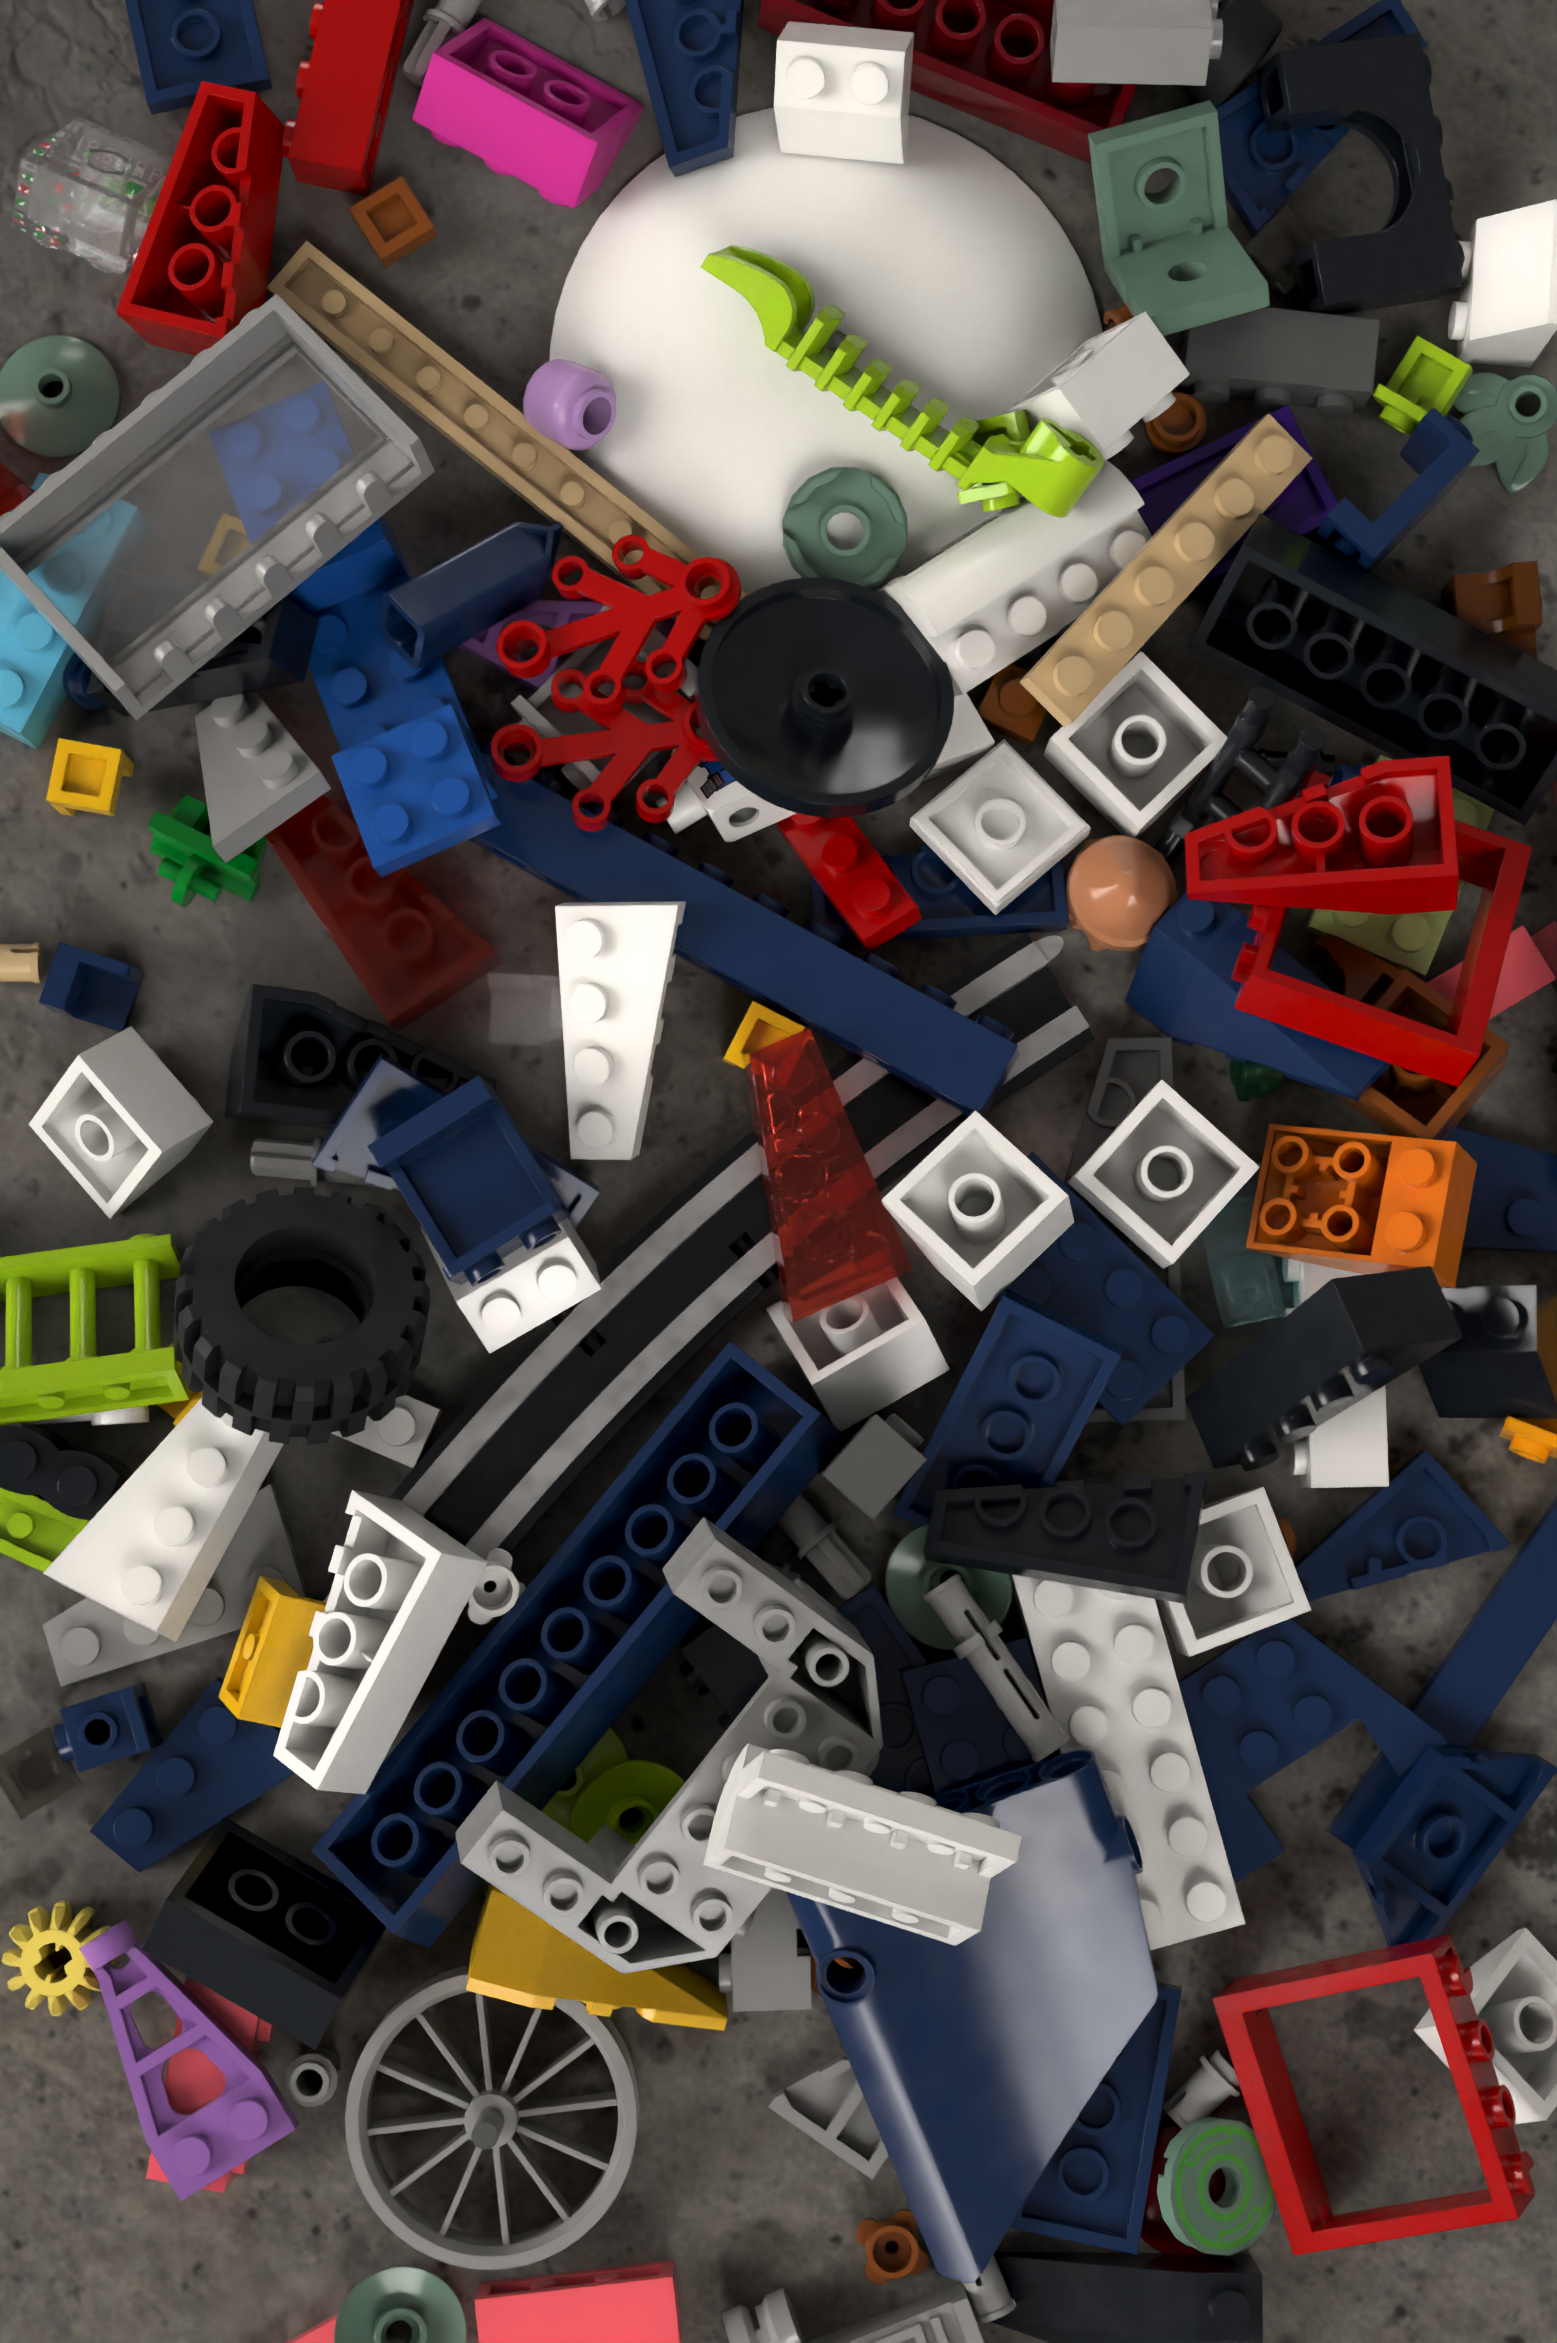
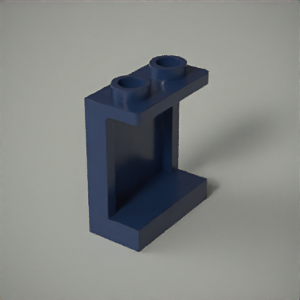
M1432 408L1422 418L1400 452L1401 458L1419 474V477L1374 523L1344 497L1327 514L1311 541L1372 572L1453 489L1480 450L1472 443L1473 438L1469 430L1458 419L1449 415L1443 416L1436 409Z
M479 1075L367 1146L379 1167L390 1173L445 1264L442 1270L448 1280L462 1285L469 1281L471 1286L475 1287L490 1280L505 1269L506 1265L502 1260L503 1258L522 1246H525L527 1251L530 1252L547 1244L562 1232L558 1223L571 1216L494 1088Z

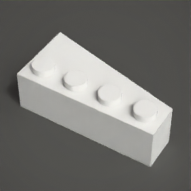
M201 1398L43 1574L130 1620L177 1642L246 1515L257 1491H259L278 1456L283 1443L270 1442V1433L255 1429L253 1435H247L232 1428V1416L225 1413L221 1418L215 1417L202 1405Z
M352 1490L345 1513L353 1515L344 1546L335 1545L328 1569L329 1572L335 1573L334 1581L325 1611L315 1612L309 1636L313 1637L314 1648L307 1670L298 1671L273 1756L316 1790L366 1794L488 1562L401 1501Z

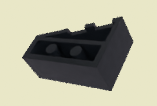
M117 572L97 649L98 654L109 664L204 584ZM284 597L148 712L304 682L319 621ZM92 671L86 694L123 716L131 715Z

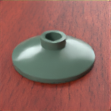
M62 335L36 339L18 349L1 370L0 421L6 432L19 446L35 455L54 459L81 455L101 433L112 429L117 420L121 404V390L118 377L104 354L86 341ZM52 381L63 383V390L57 397L47 398L43 396V389L48 383Z
M926 1524L908 1534L893 1551L886 1570V1596L891 1611L909 1635L927 1646L941 1650H953L957 1643L930 1603L926 1602L923 1596L945 1582L947 1571H956L963 1577L964 1585L989 1622L996 1619L999 1625H1001L1008 1613L1012 1598L1011 1574L925 1560L923 1550L929 1524Z
M412 2266L385 2268L369 2275L358 2283L343 2302L334 2329V2343H388L386 2331L389 2325L394 2321L402 2320L407 2322L410 2327V2336L405 2343H466L467 2340L465 2314L453 2290L435 2274Z

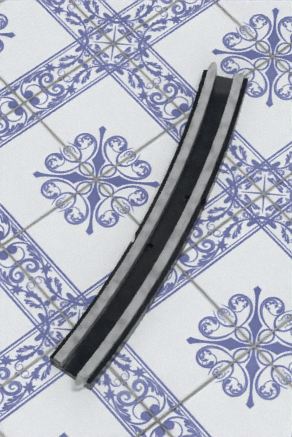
M1026 932L940 989L957 1002L953 1009L954 1011L974 1022L977 1021L979 1015H985L1001 1023L1014 1033L1010 1041L1018 1045L1019 1057L987 1113L1092 1044L1095 1040V1037L1089 1030V1024L1078 1007L1070 1005L1046 968L1047 964L1059 954L1063 947L1064 941L1060 936H1047L1033 942ZM852 1052L731 1148L597 1270L601 1290L547 1320L452 1422L389 1498L401 1501L483 1560L486 1558L487 1553L494 1548L504 1549L511 1555L591 1462L692 1358L813 1248L885 1189L922 1162L968 1116ZM329 1573L311 1599L323 1602L328 1601L335 1573ZM468 1602L466 1603V1605H465V1607H464V1609H463L461 1615L459 1616L458 1620L461 1618V1616H462V1615L464 1614V1612L467 1610V1608H468V1606H469Z

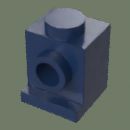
M145 1682L60 1709L63 1722L54 1725V1738L58 1752L64 1762L75 1760L78 1773L153 1749L163 1743ZM95 1719L104 1720L110 1727V1737L105 1743H99L94 1740L90 1726Z

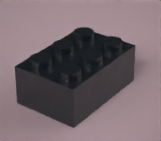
M224 1817L167 1897L142 1950L316 2050L366 1968L387 1927L347 1887Z

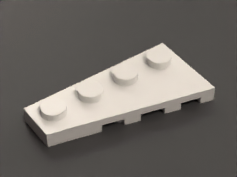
M686 901L562 903L555 906L571 1159L632 1160L640 1153L653 1083L651 1069L656 1045L661 1040L664 1018L661 1015L667 983L672 980L676 955L673 954L678 925L682 924Z

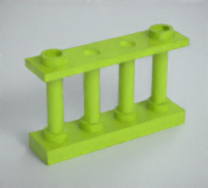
M145 1233L122 1241L0 1257V1302H6L5 1366L0 1369V1426L189 1400V1387L181 1375L182 1363L176 1358L175 1347L162 1348L160 1280L179 1278L180 1262L182 1260L171 1234L158 1236ZM134 1284L135 1348L129 1353L97 1357L96 1289ZM70 1293V1357L63 1362L32 1366V1298Z

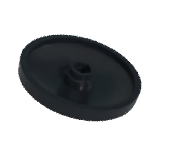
M799 578L774 583L754 591L741 599L729 615L718 621L710 633L701 655L695 681V704L700 728L714 756L723 768L747 790L771 804L795 813L816 817L839 818L864 815L890 806L906 797L924 781L936 765L947 741L954 714V692L947 663L942 660L898 603L870 588L855 583L829 578Z

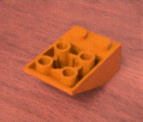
M1269 1124L1245 1248L1251 1251L1363 1275L1431 1266L1440 1287L1455 1288L1477 1162L1455 1141Z

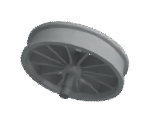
M469 1964L444 1971L412 1989L396 2003L381 2021L362 2051L350 2081L345 2112L346 2142L353 2172L363 2195L384 2224L400 2239L431 2258L450 2265L481 2270L510 2269L544 2260L564 2250L586 2234L606 2213L617 2197L632 2161L639 2126V2086L630 2051L611 2017L590 2015L586 2010L587 2004L577 2000L556 1998L554 2006L571 2016L583 2027L588 2035L521 2085L513 2076L542 2009L535 2008L507 2075L495 2073L487 1996L475 1993L484 2076L477 2079L427 2010L442 2000L470 1992L466 1991ZM415 2017L467 2087V2093L384 2057L393 2039ZM592 2045H597L610 2070L615 2091L529 2102L527 2096L529 2093ZM380 2071L462 2107L463 2110L372 2121L371 2106L376 2074ZM608 2106L618 2107L617 2137L611 2156L527 2120L528 2116ZM464 2124L465 2129L398 2180L392 2181L379 2156L374 2135ZM518 2133L604 2171L589 2193L575 2207L571 2208ZM471 2139L476 2148L442 2225L418 2210L400 2191L467 2140ZM506 2143L560 2216L557 2220L543 2227L515 2235L512 2233L503 2145ZM482 2149H493L502 2236L474 2235L449 2228Z

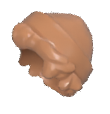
M1114 835L1084 841L1074 857L1066 883L1069 925L1073 929L1082 930L1088 938L1090 949L1097 952L1107 948L1122 952L1139 951L1145 948L1154 925L1179 900L1175 878L1164 855L1143 841L1125 835Z

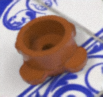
M900 2209L892 2218L881 2221L865 2218L858 2224L856 2239L865 2248L868 2261L864 2271L866 2277L871 2282L884 2284L889 2279H899L908 2274L919 2275L925 2270L928 2256L926 2251L919 2247L916 2236L919 2226L912 2211ZM895 2241L898 2244V2249L895 2252H888L885 2248L887 2242Z

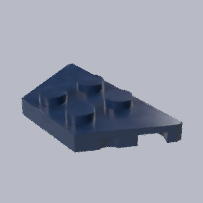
M1437 1746L1427 1747L1352 1852L1388 1947L1435 1938L1441 1934L1556 1773L1557 1768L1537 1754Z

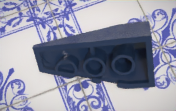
M1186 891L1154 925L1125 998L1127 1006L1166 1036L1172 1037L1173 1041L1191 1047L1196 1043L1223 1052L1228 1059L1243 1064L1251 1061L1284 1072L1285 1076L1289 1079L1358 1101L1391 1063L1235 1009L1234 1006L1241 982L1231 979L1232 972L1244 942L1253 945L1257 931L1247 928L1248 918L1227 902L1190 900L1187 897ZM1277 944L1270 970L1332 991Z

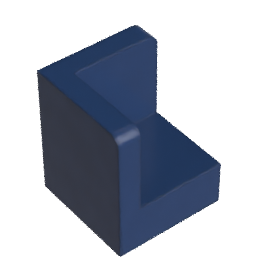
M59 942L39 1003L54 1012L121 1032L127 1028L145 974L131 964Z

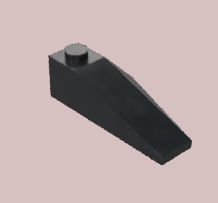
M994 2252L995 2259L1011 2298L1016 2303V2307L1010 2313L991 2322L1049 2343H1263L1262 2272L1251 2254L1235 2253L1225 2256L1214 2254L1167 2255L1165 2253H1137L1135 2255L1130 2253Z

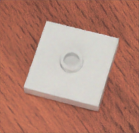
M1005 739L910 818L909 825L994 915H997L1087 838L1091 829Z

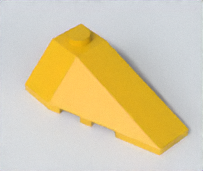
M489 1883L473 1936L466 1991L530 2008L553 2010L556 1998L577 2000L587 2004L586 2010L590 2015L611 2017L612 2010L619 2009L622 2006L634 2007L643 2018L654 2023L725 2030L728 2020L727 1993H720L717 1985L683 1963L621 1974Z

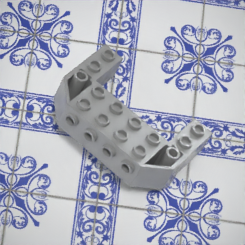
M705 1517L700 1520L662 1571L673 1594L758 1655L768 1678L635 1846L603 1824L587 1844L497 1780L455 1832L461 1864L621 1974L716 1958L729 1941L734 1943L744 1936L754 1920L755 1908L770 1889L777 1890V1888L703 1865L714 1816L725 1783H727L736 1759L748 1743L767 1750L784 1749L794 1751L805 1756L810 1764L834 1772L841 1770L853 1771L867 1777L872 1774L877 1766L879 1751L883 1747L874 1655L856 1626L800 1578H797L793 1583Z

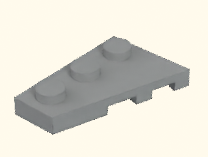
M255 691L214 699L209 707L195 716L212 845L224 863L230 861L332 789L320 770Z

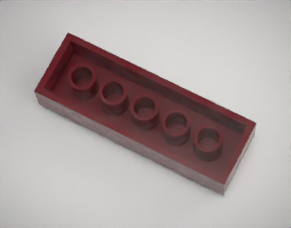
M761 0L757 27L780 36L788 21L913 32L914 45L910 90L1091 164L1088 134L1122 125L1137 84L1052 82L1050 38L1054 0Z

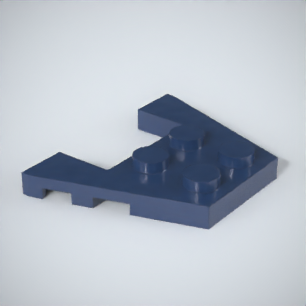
M1293 1618L1247 1635L1178 1681L1231 1874L1236 1883L1285 1851L1283 1844L1248 1792L1356 1720H1361L1399 1776L1414 1767L1428 1746L1444 1747L1448 1744L1439 1730L1416 1715L1383 1687L1381 1688Z

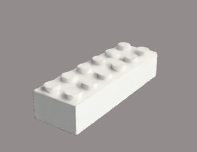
M1011 1575L1012 1594L1023 1634L1029 1642L1046 1706L1064 1733H1067L1070 1737L1068 1742L1058 1748L1059 1752L1063 1754L1085 1749L1093 1751L1118 1815H1126L1135 1834L1143 1861V1872L1136 1874L1150 1951L1244 1925L1245 1920L1155 1599Z

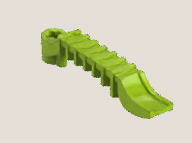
M730 245L727 248L708 254L700 267L736 290L750 303L761 323L765 346L787 359L786 366L793 372L803 371L816 381L814 386L820 391L830 390L844 400L843 406L850 412L859 410L873 420L871 426L876 430H888L901 439L900 446L907 452L917 450L931 461L928 465L936 472L945 470L959 480L957 486L964 492L977 483L1007 482L1042 511L1055 517L1064 518L1070 513L1104 466L1105 462L1102 454L1091 442L1072 430L1062 428L1055 421L1046 417L1040 420L1026 442L1012 441L1005 434L990 436L983 447H981L971 439L980 425L969 417L959 418L949 432L939 425L951 407L943 399H930L920 412L911 406V403L922 388L915 381L909 379L901 380L893 392L882 386L893 369V366L887 361L874 359L864 372L854 366L868 344L861 336L855 334L847 335L835 352L826 347V344L846 315L839 307L834 305L824 306L808 331L804 332L815 310L813 287L808 278L799 270L778 258L755 249Z

